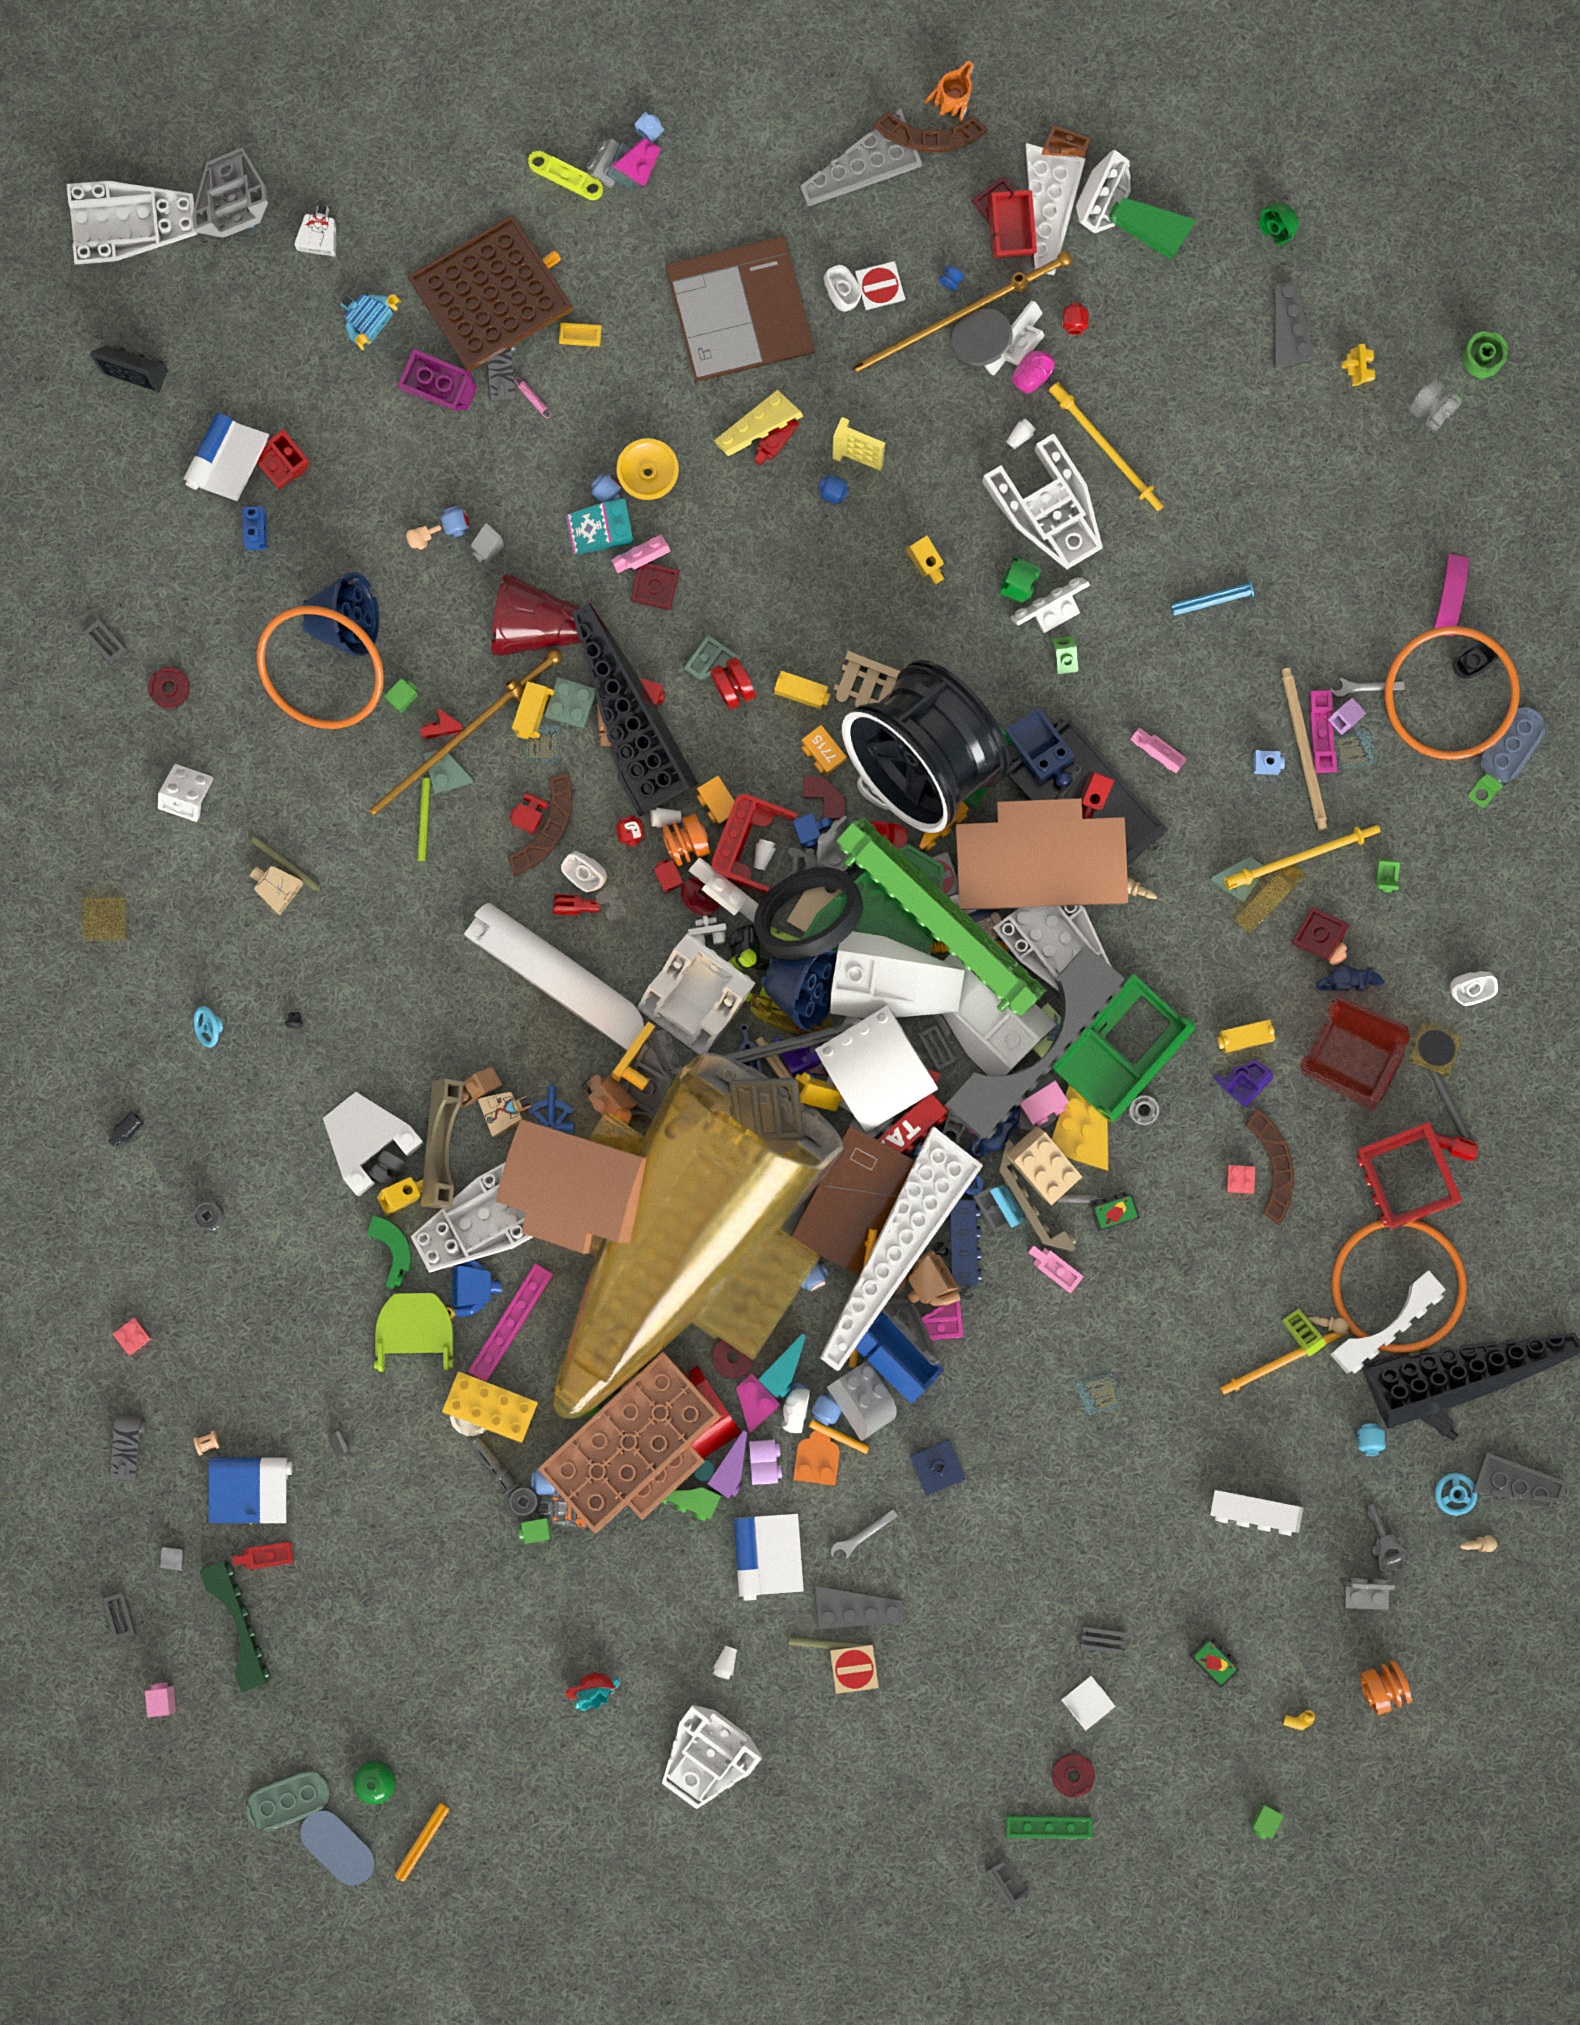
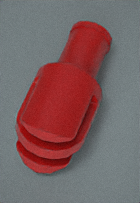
M554 894L553 914L578 916L580 912L599 913L600 900H584L579 895Z
M1436 1132L1434 1133L1440 1148L1449 1150L1451 1156L1467 1161H1473L1477 1157L1478 1144L1474 1141L1457 1135L1450 1138Z

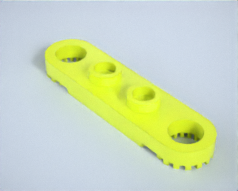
M540 150L529 155L528 163L533 172L589 200H596L601 197L603 186L598 179ZM537 157L544 159L543 165L539 167L533 164V160ZM594 184L598 186V191L595 194H590L587 191L589 185Z

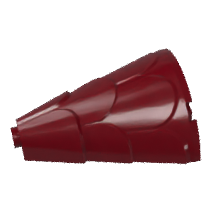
M506 574L502 576V581L504 582L499 585L493 618L492 632L494 640L491 641L492 655L504 656L582 642L579 640L572 615L580 607L567 600L563 601L515 576Z

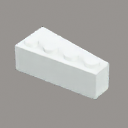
M1215 1490L1210 1515L1216 1516L1215 1521L1228 1523V1519L1236 1520V1525L1249 1527V1523L1258 1525L1257 1529L1270 1532V1528L1279 1529V1534L1291 1536L1292 1532L1299 1533L1303 1507Z

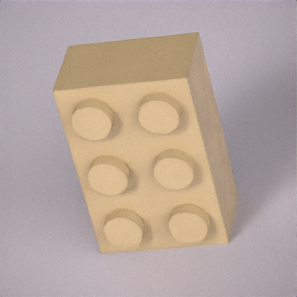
M1037 1126L1005 1154L1039 1196L1050 1205L1055 1203L1082 1178L1080 1173L1046 1132Z

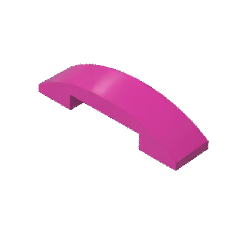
M1448 554L1443 590L1434 629L1457 626L1467 580L1468 557Z
M1332 690L1310 692L1312 752L1316 773L1337 772L1333 725L1328 721L1333 711Z

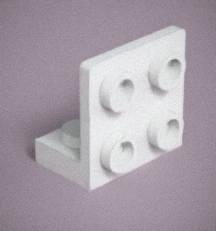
M174 764L159 791L158 809L197 822L200 817L201 802L213 781V777Z

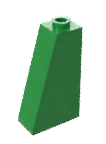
M1124 197L1120 203L1115 202L1110 210L1112 216L1109 219L1169 259L1173 258L1196 221L1193 218Z

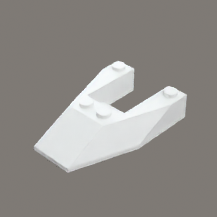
M1052 434L1037 443L1035 447L1037 456L1053 479L1052 483L1023 499L1002 466L984 475L982 483L1016 529L1064 568L1069 569L1103 547L1087 484L1055 434Z

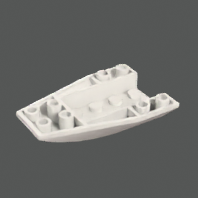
M112 181L67 184L75 264L118 261L197 235L193 230V194Z
M1082 905L1018 908L993 928L1023 965L1057 991L1059 990L1055 983L1056 977L1086 945L1110 965L1087 912Z
M852 931L839 944L831 991L830 1013L865 1019L885 1006L890 1008L896 1018L958 1012L965 970L885 936Z
M950 954L944 962L965 970L959 1011L942 1013L966 1054L988 1076H1007L1030 1050L1052 1031L1056 1024L1036 1004L1022 1016L1013 1013L1009 1007L1003 1012L999 1011L997 1005L1002 1000L994 995L993 989L988 984L984 985L977 978L978 975L973 970H968L957 955Z
M505 1163L476 1178L453 1198L452 1207L441 1209L411 1236L429 1272L514 1248L533 1237L522 1233L525 1211L496 1202Z

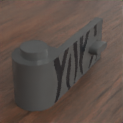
M516 344L488 360L491 401L516 399L512 361L513 353H516Z
M116 1415L110 1478L136 1481L139 1439L147 1430V1421H144L143 1416Z

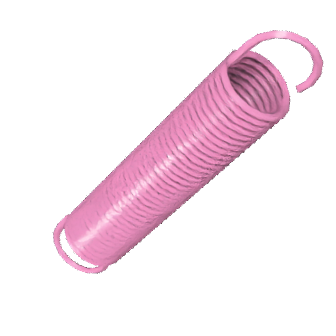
M521 380L517 387L541 414L544 410H548L547 406L527 383Z

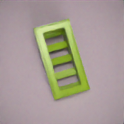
M1297 1309L1282 1320L1308 1356L1313 1355L1326 1345L1324 1338L1300 1309ZM1301 1318L1302 1321L1292 1327L1291 1323ZM1303 1326H1307L1306 1328L1297 1333V1331L1301 1329ZM1310 1332L1312 1333L1310 1336H1308V1337L1305 1338L1304 1340L1302 1339L1304 1336H1306V1335L1309 1334Z

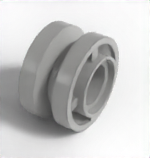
M1139 1094L1128 1106V1112L1136 1123L1148 1125L1157 1119L1159 1106L1150 1095ZM1142 1104L1149 1106V1111L1145 1115L1138 1113V1108Z

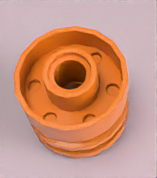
M695 813L682 818L684 828L679 829L676 822L673 821L674 832L670 833L667 824L662 826L663 840L666 848L678 867L683 865L680 858L682 855H684L687 863H690L689 852L693 851L697 858L711 854L708 846L710 841L703 823H699Z
M1395 1660L1388 1662L1389 1669L1385 1664L1380 1665L1382 1674L1380 1676L1374 1668L1360 1673L1362 1691L1368 1704L1377 1716L1391 1711L1390 1700H1393L1397 1707L1402 1706L1401 1698L1405 1704L1412 1702L1408 1680Z

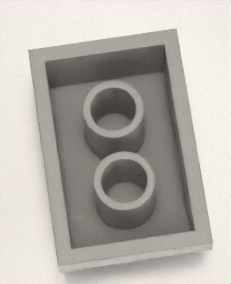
M868 1360L827 1386V1389L861 1441L893 1421L896 1417L895 1402Z

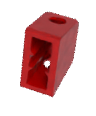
M1090 770L1080 797L1083 804V818L1092 819L1095 809L1102 810L1113 785V779ZM1096 794V800L1091 802V795Z

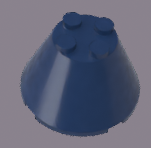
M356 572L346 573L308 600L303 601V606L325 607L350 618L365 631L375 645L379 632L378 603L376 597H372L369 590L371 585L363 575ZM304 614L302 628L312 638L352 656H365L369 653L360 638L342 623L326 616Z
M829 950L818 956L802 960H785L775 956L770 959L767 973L761 979V986L764 987L767 996L802 1030H813L812 1027L815 1024L820 1025L830 1012L831 991L837 954L833 950Z

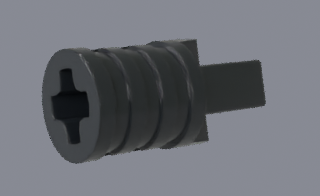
M130 1111L120 1124H117L113 1129L115 1133L108 1142L113 1147H117L122 1141L126 1143L145 1123L134 1112Z

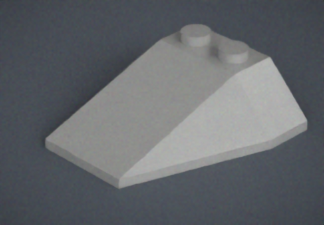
M243 148L206 162L192 214L193 230L196 233L224 238L261 222L268 204L267 188Z

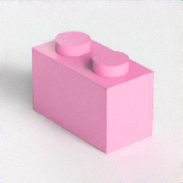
M1054 1081L1025 1099L1020 1104V1108L1032 1126L1037 1124L1039 1127L1049 1121L1048 1116L1052 1113H1055L1057 1116L1067 1109L1065 1105L1069 1101L1057 1082Z
M168 1682L156 1683L151 1685V1689L145 1691L147 1717L170 1715L176 1712L174 1685L168 1686Z

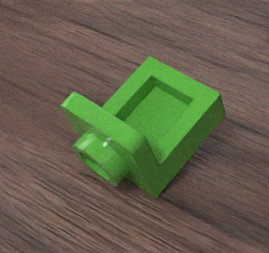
M1378 859L1376 886L1381 891L1392 892L1393 890H1399V860Z

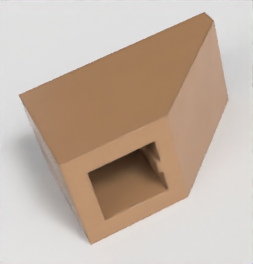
M493 1067L475 1073L463 1082L461 1109L502 1086Z

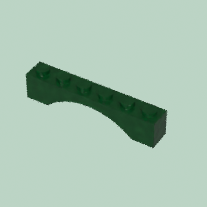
M223 1561L199 1570L206 1591L214 1595L226 1606L237 1625L240 1653L234 1673L241 1693L269 1683L270 1672L268 1667L262 1664L263 1652L260 1645L256 1646L254 1637H256V1632L253 1625L248 1624L246 1617L249 1616L246 1605L241 1604L239 1597L242 1596L240 1586L234 1584L232 1576H235L232 1564H227V1561Z

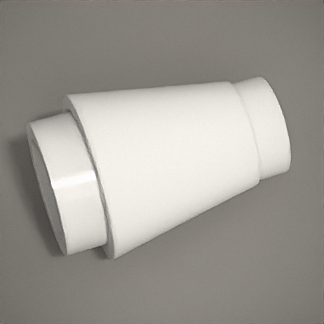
M1023 419L1017 423L1006 442L1015 450L1034 436L1033 433L1036 429L1026 419Z
M663 808L651 810V826L661 828L666 824L667 826L672 825L673 821L676 824L681 823V811Z
M759 839L755 847L754 868L766 870L776 850L774 848L775 843Z
M728 1646L724 1647V1650L713 1666L714 1675L729 1680L730 1675H733L736 1649Z

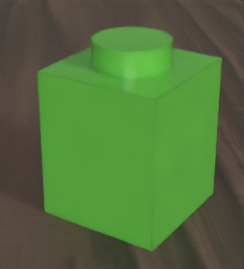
M400 679L384 697L387 702L402 714L418 697L417 688L409 680L405 682Z
M548 1518L522 1522V1527H518L520 1540H524L525 1544L551 1539Z
M1261 1804L1250 1826L1255 1830L1253 1834L1264 1840L1266 1837L1273 1839L1284 1815Z

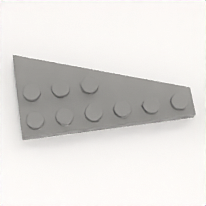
M899 109L895 112L894 116L906 123L902 110ZM875 129L847 149L839 158L830 162V165L808 179L800 186L806 205L809 207L922 167V162L917 150L901 146L889 140Z

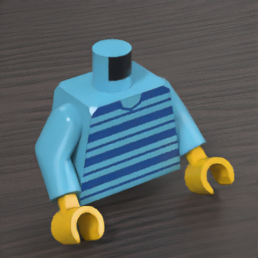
M362 294L357 301L346 296L341 306L348 311L345 314V327L349 338L358 344L361 350H364L362 345L364 343L370 345L393 316L392 310L389 307L396 311L398 308L395 304L402 302V300L395 294L389 297L382 295L365 296Z

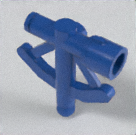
M550 1085L548 1087V1100L538 1101L531 1108H528L527 1112L529 1114L533 1113L543 1123L540 1125L574 1135L575 1123H562L568 1113L573 1114L574 1110L564 1102L556 1100V1087ZM547 1107V1121L537 1110ZM556 1107H559L564 1112L556 1120Z

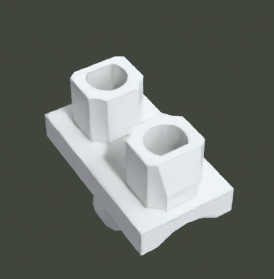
M703 916V919L695 920L696 926L705 925V927L688 929L689 934L692 937H696L705 946L704 936L713 935L714 945L725 944L726 924L709 926V924L717 923L716 917L707 918V916Z

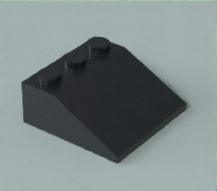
M105 345L90 353L91 358L102 374L160 392L168 371L163 361L157 358H152V360L144 358L143 354L135 351L133 353L126 352L123 347L118 345L113 347Z

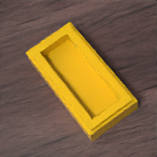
M561 322L559 344L600 347L602 326Z

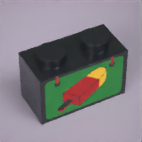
M1126 1192L1114 1195L1115 1200L1107 1202L1106 1198L1094 1202L1095 1206L1090 1209L1098 1232L1140 1218L1132 1194L1127 1195Z
M1206 1638L1189 1656L1222 1688L1240 1670L1236 1666L1238 1662L1232 1655L1228 1654L1226 1656L1221 1651L1223 1646L1215 1638L1212 1640Z

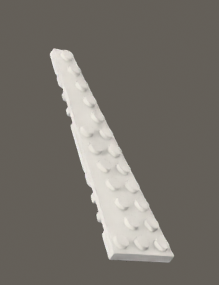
M935 1127L930 1129L820 1357L836 1371L841 1369L983 1166Z

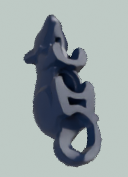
M1339 966L1328 977L1319 980L1316 983V988L1323 991H1349V989L1356 987V991L1364 992L1367 990L1366 984L1379 986L1384 984L1385 981L1371 967L1365 970H1357L1350 966Z
M1020 1105L1017 1107L1013 1106L1009 1110L1012 1114L1005 1122L1001 1123L999 1121L995 1126L998 1130L991 1138L987 1139L985 1137L980 1139L976 1137L969 1147V1154L973 1158H982L986 1152L999 1151L1005 1146L1013 1128L1021 1127L1019 1122ZM981 1142L980 1150L975 1152L977 1144Z

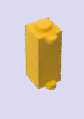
M784 671L780 672L774 689V694L818 709H822L823 705L827 706L831 695L827 693L828 686Z
M527 681L512 726L514 732L517 733V737L526 740L529 737L534 739L540 737V733L537 731L549 695H553L554 690Z
M1270 1020L1224 1030L1219 1033L1220 1037H1217L1218 1047L1223 1049L1224 1053L1275 1041L1274 1028Z
M808 1073L797 1074L796 1079L798 1081L800 1103L832 1111L837 1110L843 1097L834 1083L811 1078Z

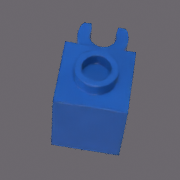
M813 813L793 820V826L801 847L806 845V848L818 845L819 831L828 829L832 825L829 817L815 822Z

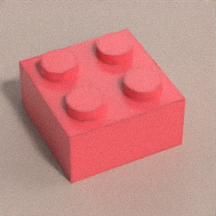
M1228 1165L1226 1192L1253 1194L1255 1167Z
M133 1318L113 1333L128 1355H132L152 1339L137 1318Z

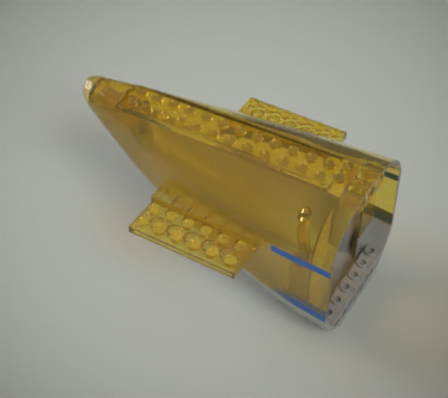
M701 1053L678 1071L645 1137L610 1113L605 1112L588 1140L645 1157L647 1160L630 1243H617L592 1234L589 1253L595 1256V1260L577 1309L553 1396V1405L559 1417L572 1419L590 1412L664 1349L691 1323L715 1339L717 1336L750 1359L754 1360L820 1259V1256L781 1230L824 1178L844 1149L839 1134L820 1115V1112L808 1104L800 1103L804 1105V1113L802 1114L804 1138L801 1140L764 1141L754 1134L755 1127L749 1088H738L743 1125L735 1121L733 1116H730L729 1107L732 1105L729 1082L731 1080L769 1078L752 1066L749 1067L729 1057L714 1053ZM770 1087L758 1088L764 1132H775ZM778 1087L784 1132L795 1131L791 1094L783 1087Z

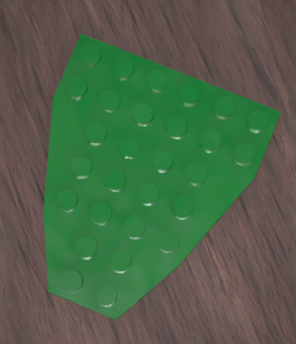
M909 844L902 847L899 851L942 890L944 865ZM865 871L854 881L862 896L863 912L853 932L885 936L931 956V945L934 942V937L931 934L932 931L926 926L920 925L912 912L904 910L900 905L901 902L896 897H891L885 891L886 888L881 883L875 882L870 877V873ZM844 891L818 911L802 939L825 930L838 919L844 910L847 895ZM839 944L831 949L836 954L838 953Z

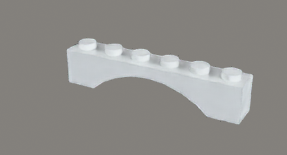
M1430 1271L1425 1272L1409 1286L1405 1305L1399 1316L1389 1327L1370 1337L1348 1339L1330 1355L1346 1373L1353 1371L1355 1374L1364 1366L1362 1362L1367 1357L1371 1360L1380 1352L1378 1348L1382 1344L1387 1346L1396 1339L1394 1334L1397 1331L1401 1330V1332H1404L1412 1325L1411 1319L1415 1316L1419 1319L1428 1311L1425 1307L1431 1302L1434 1305L1443 1298L1442 1293L1446 1289Z

